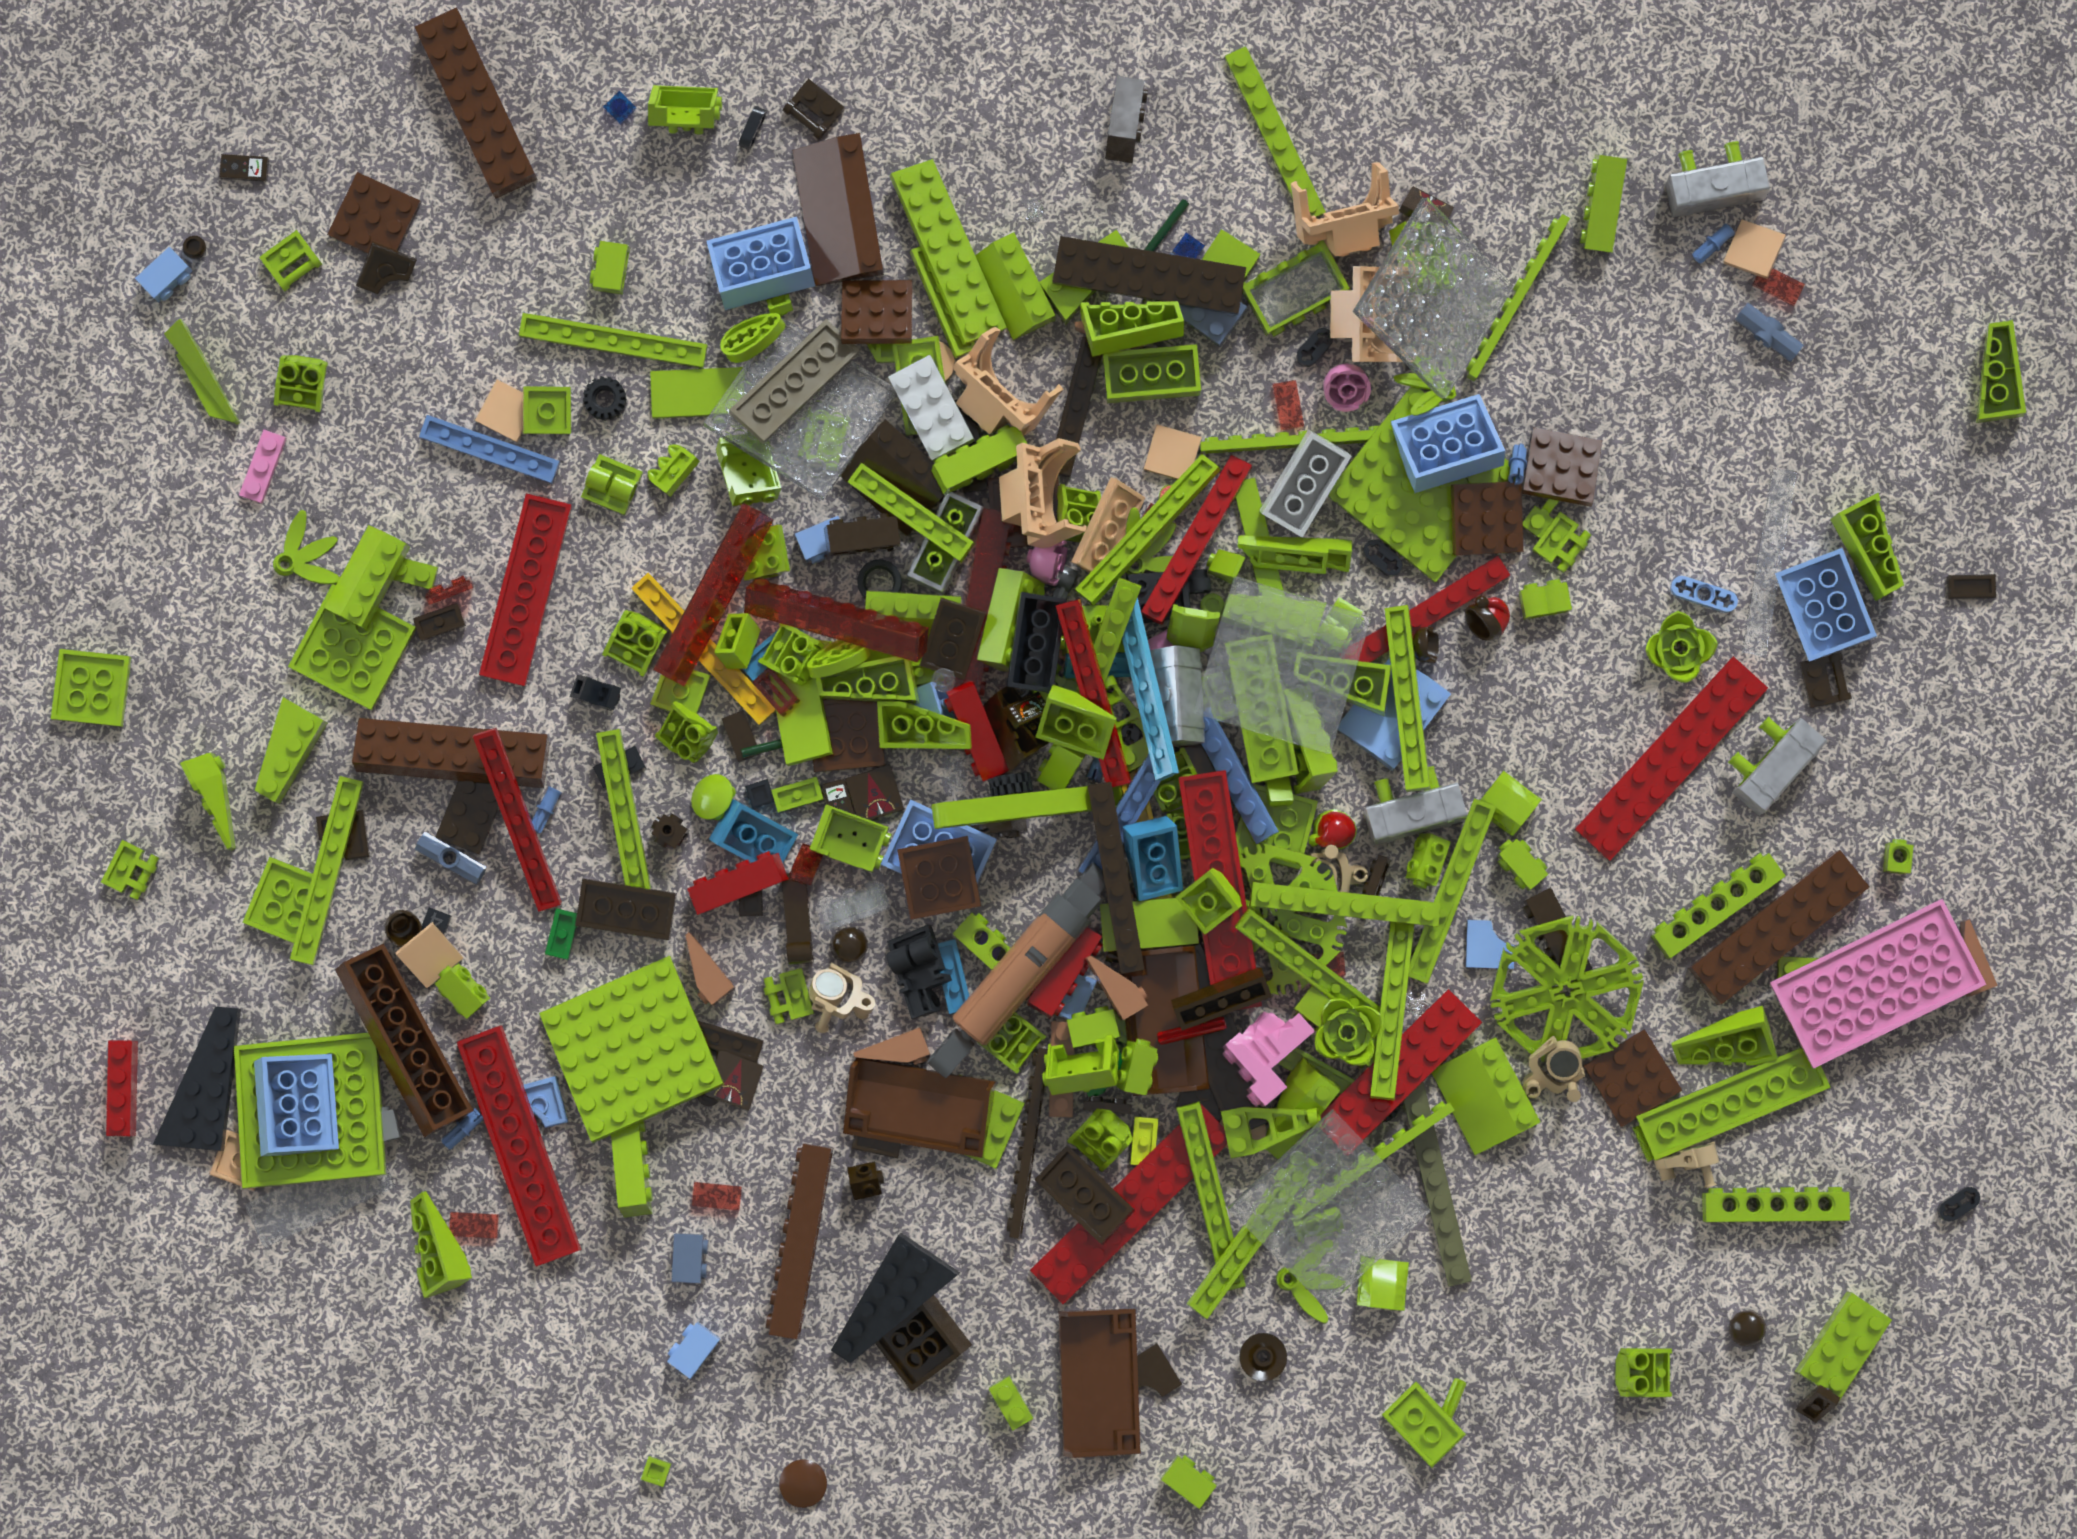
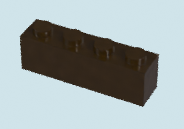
M1551 887L1523 901L1525 904L1522 907L1524 914L1528 920L1532 918L1535 926L1566 917ZM1557 930L1537 936L1539 941L1543 939L1547 947L1544 949L1545 954L1560 967L1568 937L1567 933L1564 930ZM1587 960L1584 972L1593 970L1589 960Z
M1258 967L1171 1001L1183 1031L1271 998L1272 995L1262 968Z

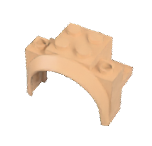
M1379 162L1372 163L1371 187L1362 204L1324 213V218L1320 219L1310 214L1307 190H1302L1298 186L1297 181L1291 183L1297 237L1307 245H1314L1324 240L1328 249L1335 256L1343 257L1351 252L1359 250L1368 251L1372 247L1379 246L1378 229L1385 227L1387 224H1392V216L1399 214V205L1390 197L1388 171Z
M1353 266V290L1331 291L1330 338H1352V362H1413L1414 355L1396 353L1384 343L1378 328L1377 309L1381 294L1387 284L1396 277L1415 274L1414 267Z
M993 327L983 333L969 354L956 361L952 367L956 372L955 374L967 385L956 404L965 414L976 421L981 429L989 434L1009 423L1011 426L1017 427L1025 436L1037 427L1063 388L1058 384L1050 393L1045 391L1037 403H1026L1015 398L999 383L992 367V348L1001 331Z
M1060 438L1042 447L1021 443L1016 446L1018 468L999 477L1002 521L1022 526V534L1027 535L1028 545L1049 548L1086 531V525L1081 527L1070 524L1067 519L1056 522L1053 512V492L1057 477L1064 464L1081 451L1078 443Z

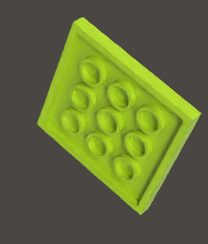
M332 584L288 667L373 711L415 633L416 627L379 607L366 630L324 608L336 586Z

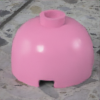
M1345 363L1333 367L1327 373L1323 382L1324 396L1327 402L1338 411L1348 412L1358 409L1359 405L1367 402L1371 393L1369 378L1363 369L1354 364Z
M1062 541L1049 548L1034 547V549L1028 551L1026 561L1030 563V571L1034 578L1045 584L1057 585L1059 579H1056L1057 573L1059 571L1063 572L1067 559L1068 548L1063 547V545L1067 544V541Z

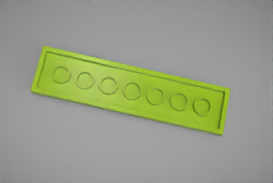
M931 159L892 172L889 177L930 267L962 344L966 345L977 341L983 333L993 327L1000 329V332L1004 331L1007 328L934 160Z
M1801 1047L1779 1056L1777 1060L1762 1063L1636 1116V1120L1651 1151L1653 1160L1656 1161L1831 1087L1822 1066L1812 1068Z

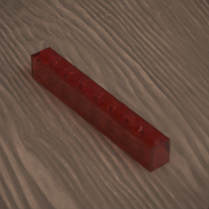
M742 503L653 669L654 671L682 686L686 685L772 525L773 519L761 511Z
M983 508L966 603L967 606L986 611V615L965 680L953 677L952 688L972 681L979 697L980 695H985L987 682L982 680L984 672L988 673L990 666L977 660L998 570L999 568L1007 569V566L1003 565L1004 556H1009L1011 542H1007L1008 533H1013L1015 525L1003 522L1001 511Z
M755 579L746 587L744 613L914 662H918L927 652L929 627L922 626L918 622H908L896 616L877 613L872 609L855 607L851 603L837 602L830 597L816 596L808 591L792 589L787 585L770 583L766 579Z

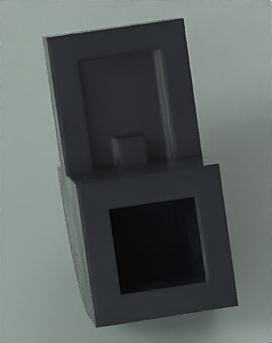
M577 675L569 697L612 711L620 701L621 688L587 676Z

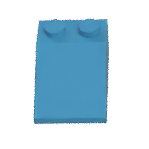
M732 799L724 817L718 821L709 840L731 853L749 860L750 863L758 860L757 855L770 851L771 855L779 853L783 863L798 834L739 801Z
M1167 816L1122 826L1125 852L1137 900L1143 901L1183 891L1177 825Z

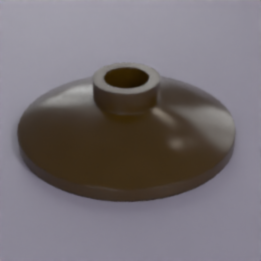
M1258 1333L1250 1336L1243 1343L1240 1349L1239 1360L1243 1371L1249 1377L1257 1381H1269L1278 1377L1285 1369L1287 1351L1282 1341L1276 1336L1269 1333ZM1260 1353L1267 1355L1265 1362L1259 1361L1258 1355Z

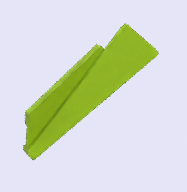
M181 319L177 320L164 335L178 352L176 356L208 415L216 419L239 424L238 417L186 323Z
M1238 536L1237 547L1247 554L1250 562L1255 567L1326 574L1327 567L1343 572H1349L1352 540Z

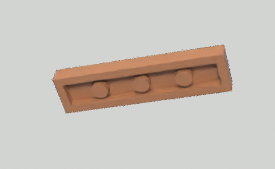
M1051 1021V1046L1063 1044L1067 1055H1074L1068 1023ZM1050 1092L1049 1117H1073V1092L1051 1095Z

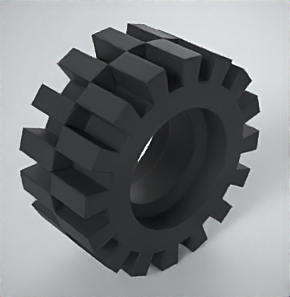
M601 376L600 379H593L591 384L588 383L586 385L587 389L583 392V402L587 411L594 418L601 419L602 421H606V419L613 420L616 416L619 417L621 411L625 409V403L627 404L626 393L622 385L611 377L604 378V376ZM608 390L613 393L614 401L610 406L600 407L596 403V396L600 391Z
M1030 772L1002 775L988 779L991 797L1033 792Z

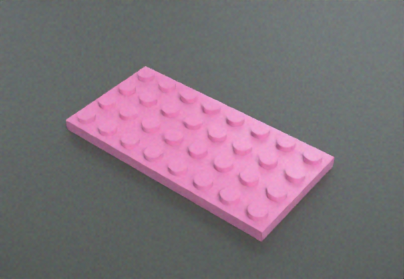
M1940 899L1770 982V985L1812 1068H1816L1986 985L1947 906L1943 899Z

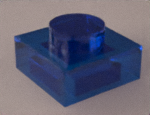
M620 90L603 106L619 124L637 109Z
M1186 232L1172 253L1177 256L1197 259L1205 245Z

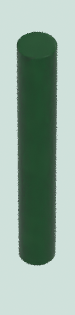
M1182 199L1144 250L1153 252L1156 250L1190 205L1186 200Z
M779 739L740 749L742 758L783 748L782 740Z

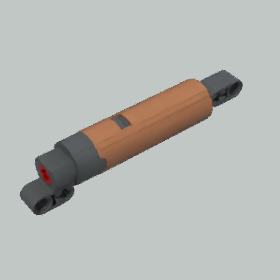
M1094 862L1091 863L1080 877L1073 881L1062 896L1059 893L1054 896L952 1016L953 1021L961 1028V1031L955 1028L927 1061V1064L944 1078H947L973 1048L974 1043L971 1041L972 1039L981 1045L989 1044L1091 924L1090 916L1104 901L1098 896L1105 888L1103 870Z

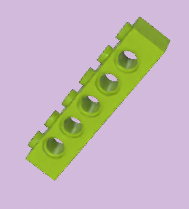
M1761 853L1757 854L1749 860L1750 866L1745 869L1742 866L1730 874L1732 878L1726 883L1723 880L1719 881L1711 887L1713 892L1705 897L1704 894H1701L1692 901L1693 906L1686 910L1683 907L1672 915L1674 920L1667 924L1663 921L1653 929L1655 933L1651 935V938L1666 959H1671L1786 877L1770 853L1764 856ZM1753 870L1760 874V881L1757 884L1753 883L1749 877ZM1733 884L1741 888L1739 897H1734L1730 892ZM1713 898H1718L1722 902V908L1719 911L1714 910L1711 906ZM1695 911L1700 912L1703 916V921L1700 925L1692 921V914ZM1675 925L1681 926L1684 930L1681 938H1676L1673 935Z
M1770 1187L1756 1188V1192H1747V1188H1732L1731 1193H1723V1188H1708V1193H1702L1703 1222L1850 1221L1849 1192L1842 1191V1187H1828V1192H1819L1818 1187H1804V1192H1795V1187H1780V1192H1771ZM1777 1197L1781 1201V1207L1779 1210L1774 1211L1770 1203L1773 1198ZM1799 1197L1805 1201V1207L1801 1211H1798L1794 1206L1795 1200ZM1822 1197L1827 1198L1829 1202L1828 1208L1824 1211L1818 1206V1202ZM1726 1198H1730L1734 1204L1732 1210L1728 1212L1722 1206ZM1750 1198H1754L1757 1201V1208L1754 1211H1749L1746 1206Z

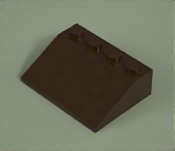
M886 419L837 473L848 483V480L862 463L929 511L945 496L931 471L935 463ZM850 485L881 514L889 513L890 517H894L893 514ZM897 518L898 529L907 537L914 529Z
M935 1295L875 1343L911 1391L915 1390L972 1346L971 1342Z

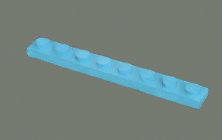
M1137 597L1122 640L1155 780L1162 781L1178 774L1179 771Z

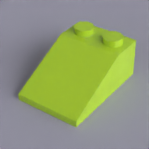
M1053 685L1045 703L1036 738L1104 760L1116 717L1078 693Z

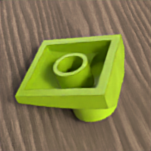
M1214 868L1176 896L1177 900L1204 934H1207L1242 906L1239 894L1225 876Z

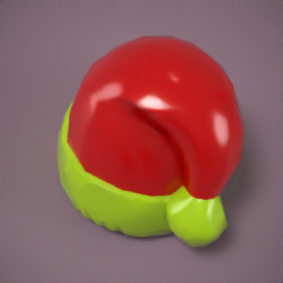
M1335 809L1324 811L1315 819L1313 834L1309 836L1308 842L1312 847L1320 845L1326 848L1328 845H1334L1338 850L1344 849L1356 837L1357 828L1355 822L1342 811Z

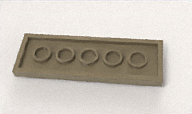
M825 319L729 410V414L764 444L860 353L861 349L855 344H841V331Z

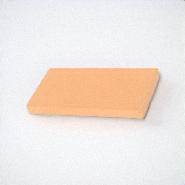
M1111 477L1071 562L1090 574L1126 535V522L1129 512L1133 507L1140 511L1145 497L1118 479Z

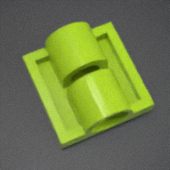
M599 454L595 464L589 470L581 498L625 516L643 472Z
M777 524L736 535L744 581L777 577L784 572L790 571L782 525Z

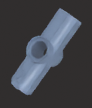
M1747 303L1735 318L1737 322L1754 334V338L1758 342L1761 340L1764 342L1762 345L1767 348H1773L1790 362L1804 346L1787 333L1779 321L1770 316H1765L1750 303Z
M427 832L423 833L415 847L416 851L476 885L482 879L487 869L485 865ZM449 852H454L456 854V861L448 865L445 857Z

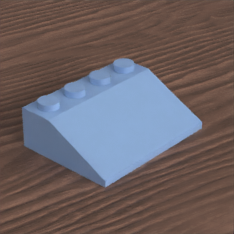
M797 217L707 240L725 310L815 286Z
M1480 394L1433 408L1418 416L1410 415L1391 421L1406 474L1415 493L1504 466L1505 449Z
M1843 548L1775 573L1809 662L1877 637Z
M1390 657L1384 665H1391ZM1392 669L1385 717L1353 705L1336 727L1338 731L1391 771L1395 769L1402 759ZM1416 669L1424 730L1451 693Z
M910 799L881 865L902 874L897 849L968 836L978 884L997 839L970 826L935 829L932 809Z
M332 1054L261 1057L254 1061L261 1156L291 1155L339 1149Z

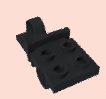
M1207 569L1193 570L1174 605L1191 608L1189 594L1209 593L1211 591V582L1207 575ZM1164 572L1126 576L1127 581L1141 585L1138 595L1141 611ZM1171 611L1165 620H1170ZM1142 615L1143 623L1155 622Z
M925 925L887 941L890 952L887 953V962L892 972L898 975L899 981L897 984L905 987L899 991L904 994L911 1019L939 1011L941 1009L940 1000L932 989L948 983L952 979L950 974L940 973L946 969L932 925Z

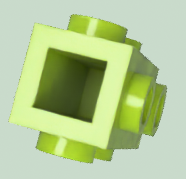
M1420 833L1419 837L1415 840L1412 859L1408 862L1405 878L1414 881L1413 885L1422 889H1426L1427 886H1437L1451 842L1431 833Z
M1508 839L1499 847L1501 852L1497 857L1500 860L1497 862L1506 872L1510 870L1515 876L1513 880L1520 889L1526 888L1529 891L1548 875L1545 871L1547 869L1545 863L1540 858L1535 859L1529 853L1532 849L1524 840L1519 841L1515 839L1511 842Z
M459 963L453 968L448 965L438 974L440 979L435 985L438 987L439 993L443 997L448 998L454 1005L456 1012L466 1019L490 999L486 989L482 985L477 984L471 977L469 970Z
M1139 1038L1136 1039V1042L1127 1041V1045L1122 1050L1121 1057L1123 1062L1121 1070L1117 1072V1088L1126 1092L1147 1095V1091L1152 1085V1070L1158 1061L1157 1049L1150 1046V1041Z

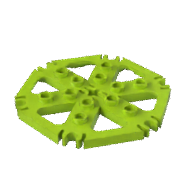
M1260 843L1256 844L1258 849L1256 854H1251L1248 846L1244 847L1246 858L1243 857L1241 849L1238 851L1240 865L1247 872L1250 888L1252 882L1275 884L1269 862L1273 857H1280L1298 862L1302 867L1301 873L1288 886L1338 891L1334 874L1330 879L1326 881L1324 879L1330 874V869L1323 874L1318 872V866L1322 863L1321 860L1317 861L1313 867L1310 866L1317 857L1263 843L1265 853H1262ZM1246 899L1247 909L1250 908L1264 920L1268 917V908L1249 906L1250 900ZM1269 908L1272 915H1277L1278 917L1274 927L1288 938L1293 937L1311 942L1323 948L1324 953L1318 960L1325 966L1341 951L1334 949L1332 945L1343 947V943L1337 942L1336 935L1347 934V931L1344 929H1337V926L1348 928L1344 916L1334 915L1331 921L1326 922L1295 913L1296 911L1281 909L1276 911ZM1252 941L1255 952L1260 946ZM1268 953L1273 972L1272 979L1267 981L1271 993L1279 995L1277 985H1281V993L1283 995L1286 994V984H1292L1296 992L1299 988L1297 980L1301 984V989L1308 984L1307 981Z
M1572 915L1520 930V934L1516 933L1514 935L1515 939L1519 941L1517 946H1512L1509 942L1506 943L1507 950L1512 953L1507 952L1503 947L1490 997L1491 1008L1500 1007L1502 1009L1500 1013L1494 1014L1497 1024L1530 1054H1533L1552 1036L1557 1041H1567L1573 1014L1598 1036V1040L1595 1043L1578 1048L1581 1053V1059L1613 1051V1047L1608 1042L1610 1041L1614 1047H1618L1619 1044L1614 1037L1621 1035L1626 1039L1627 1033L1624 1029L1631 1033L1644 980H1641L1643 978L1642 973L1633 974L1632 970L1640 967L1638 961H1634L1637 960V957L1597 921L1595 928L1592 930V919H1589L1587 926H1581V918L1577 916L1575 918V925H1572L1574 918ZM1557 930H1564L1567 933L1568 937L1560 967L1535 945L1537 936ZM1594 939H1602L1619 955V960L1615 964L1584 972ZM1512 962H1517L1540 985L1512 993L1505 991L1503 986L1508 966ZM1564 985L1574 989L1570 991L1569 996H1566L1565 993H1560ZM1625 987L1630 991L1625 1013L1621 1017H1614L1593 998V996ZM1549 1009L1543 1034L1539 1040L1530 1039L1514 1023L1515 1018ZM1545 1055L1540 1057L1542 1062L1545 1060Z

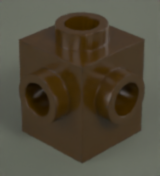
M672 813L669 817L665 814L662 817L658 816L651 826V829H653L651 834L656 837L654 842L665 849L669 845L678 850L690 830L681 825L683 820ZM668 827H671V833L665 834V830Z
M875 1161L847 1167L854 1201L882 1194L881 1184H885L882 1170L877 1171Z

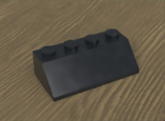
M1020 592L1007 687L1050 692L1055 682L1062 636V627L1056 605L1066 603L1067 599Z

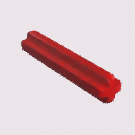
M1217 1017L1183 1031L1181 1027L1158 1032L1157 1039L1160 1045L1223 1030L1227 1028L1226 1020L1224 1017Z

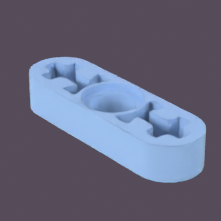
M1686 576L1676 577L1670 585L1671 593L1675 597L1723 613L1731 612L1738 604L1737 596L1732 591ZM1684 581V586L1692 588L1693 584L1697 585L1693 590V597L1689 596L1691 591L1688 590L1679 593V588L1675 584ZM1700 588L1709 590V600L1702 601L1698 598L1697 592ZM1715 591L1719 592L1718 598L1724 599L1726 596H1729V601L1732 602V605H1728L1725 608L1723 607L1724 603L1718 600L1715 601V605L1711 604L1715 598Z

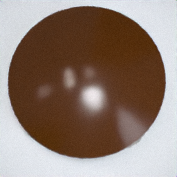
M800 1459L793 1461L781 1473L779 1480L780 1492L783 1498L795 1507H811L817 1504L826 1492L827 1478L825 1472L818 1463L811 1460Z

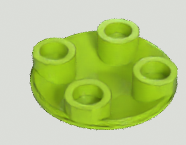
M712 774L706 776L693 790L691 798L692 808L703 819L720 820L729 808L736 790L730 781L722 775Z

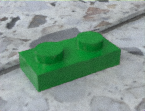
M556 908L545 955L569 960L577 926H575L577 913Z

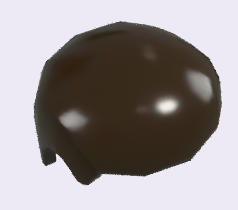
M1421 627L1413 636L1415 658L1420 662L1436 663L1438 659L1439 635L1436 631H1432L1434 630L1432 627Z
M396 910L388 916L384 923L387 938L399 948L403 947L422 931L421 922L417 916L408 910Z
M856 927L842 928L830 940V950L834 958L842 963L858 961L865 955L868 949V940L864 932Z
M1753 1310L1740 1311L1730 1320L1729 1333L1732 1340L1740 1346H1754L1763 1340L1766 1335L1767 1325L1763 1316Z

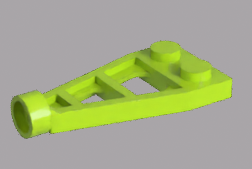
M1108 676L1104 686L1106 693L1114 688L1112 693H1107L1113 716L1115 717L1113 706L1120 702L1124 703L1130 712V717L1120 722L1115 721L1127 768L1129 773L1140 768L1149 753L1139 710L1118 686L1115 677ZM1130 723H1134L1142 731L1143 738L1126 746L1123 743L1122 728Z
M1245 1106L1221 1111L1231 1159L1255 1154L1310 1127L1321 1126L1318 1108L1304 1110ZM1278 1116H1290L1294 1126L1290 1130L1278 1132L1275 1118ZM1252 1118L1266 1119L1271 1130L1269 1135L1259 1140L1253 1139L1249 1121Z

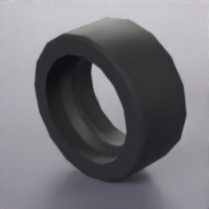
M883 559L872 560L866 563L859 571L857 577L858 590L865 600L866 590H868L866 578L875 569L887 570L892 575L894 584L890 592L901 591V574L897 567L889 561Z

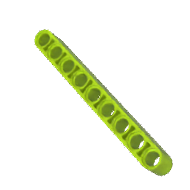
M1121 785L1112 787L1115 806H1117L1122 798ZM1088 786L949 801L931 805L935 829L1092 811Z

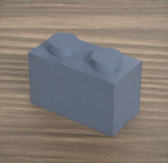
M674 1234L671 1282L702 1283V1278H707V1264H703L704 1254H708L709 1240H704L705 1234Z

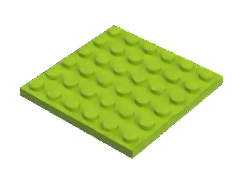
M1410 386L1341 473L1328 497L1435 583L1456 557V555H1453L1451 484L1508 482L1510 467L1508 465L1509 461L1504 458V466L1415 493L1406 474L1391 426V421L1412 415L1410 412L1411 408L1425 394L1421 389Z
M670 955L539 1013L592 1143L724 1085Z
M369 1033L234 1046L243 1189L386 1175L379 1052ZM332 1054L339 1149L291 1155L261 1156L254 1061L261 1057Z

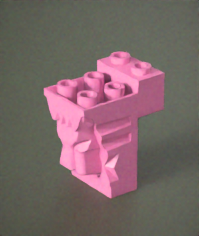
M1264 1011L1252 1025L1247 1027L1243 1034L1239 1032L1222 1047L1225 1050L1222 1053L1231 1064L1235 1062L1241 1069L1238 1071L1241 1077L1246 1082L1251 1080L1253 1083L1247 1089L1249 1093L1247 1098L1255 1107L1258 1105L1260 1107L1266 1106L1287 1088L1272 1068L1314 1032V1029L1300 1013L1285 1023L1275 1014Z

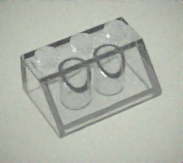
M877 880L863 884L864 889L855 891V888L842 891L841 897L833 899L831 895L819 899L820 904L815 905L823 932L828 933L892 911L883 882L878 883Z

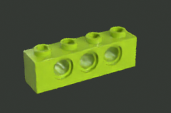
M971 913L954 931L953 935L992 970L999 962L993 958V950L996 947H1002L1007 953L1010 947L1004 942L1006 937L999 930L995 929L993 932L986 926L989 923L987 919L980 913L976 916ZM979 931H985L988 934V941L983 945L975 941V935Z

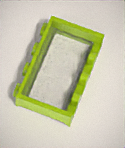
M1321 240L1309 250L1305 249L1298 253L1296 257L1279 263L1272 270L1266 273L1262 272L1255 279L1247 283L1244 282L1242 293L1265 335L1272 334L1275 337L1285 331L1284 326L1293 323L1295 326L1306 320L1305 315L1313 311L1315 315L1325 310V304L1331 300V291L1350 290L1324 240Z

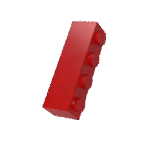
M969 681L945 691L948 698L944 699L949 713L954 711L956 720L970 724L972 748L964 749L966 755L971 754L974 762L970 765L975 777L980 775L982 781H986L1009 771L974 683Z
M770 851L757 855L758 860L750 863L749 860H745L735 864L737 869L730 872L725 868L715 872V877L707 880L705 876L694 880V886L687 888L697 915L788 880L789 878L779 853L771 855Z
M1087 927L1036 987L1027 1001V1005L1049 1019L1052 1018L1053 1014L1058 1016L1065 1006L1062 1003L1065 995L1071 996L1078 985L1074 982L1079 974L1084 976L1089 968L1084 958L1091 956V954L1096 957L1103 946L1100 943L1102 936Z
M108 1040L106 1136H136L138 1041Z

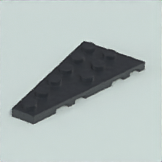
M215 1006L153 1145L224 1151L235 1064L234 1046H237L241 1009Z
M900 1233L831 1351L847 1362L852 1363L959 1275L960 1272L903 1233Z

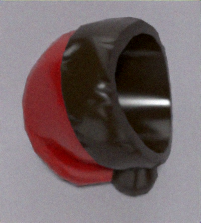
M1479 596L1476 598L1475 604L1469 605L1465 609V620L1470 631L1477 638L1491 641L1500 638L1505 632L1510 620V612L1507 604L1500 598Z

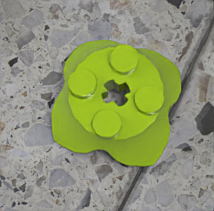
M1676 611L1665 618L1659 632L1649 638L1645 651L1651 663L1662 668L1670 678L1681 683H1687L1698 675L1701 664L1708 661L1714 655L1718 642L1707 630L1696 628L1689 615ZM1676 643H1680L1681 647H1685V651L1681 652L1682 655L1674 650V647L1677 646Z
M1344 999L1329 1000L1322 1010L1321 1026L1315 1035L1316 1051L1326 1058H1340L1350 1065H1366L1374 1054L1373 1040L1381 1028V1014L1369 1006H1353ZM1343 1026L1353 1029L1351 1033L1352 1038L1342 1037Z

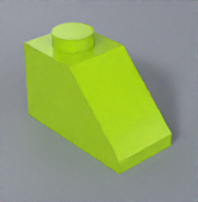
M1218 549L1216 554L1211 553L1206 563V566L1210 567L1208 573L1230 584H1234L1245 557Z

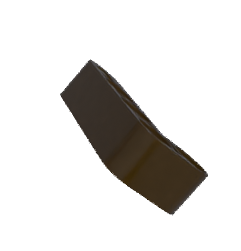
M806 872L787 873L789 879L782 882L788 964L814 963Z

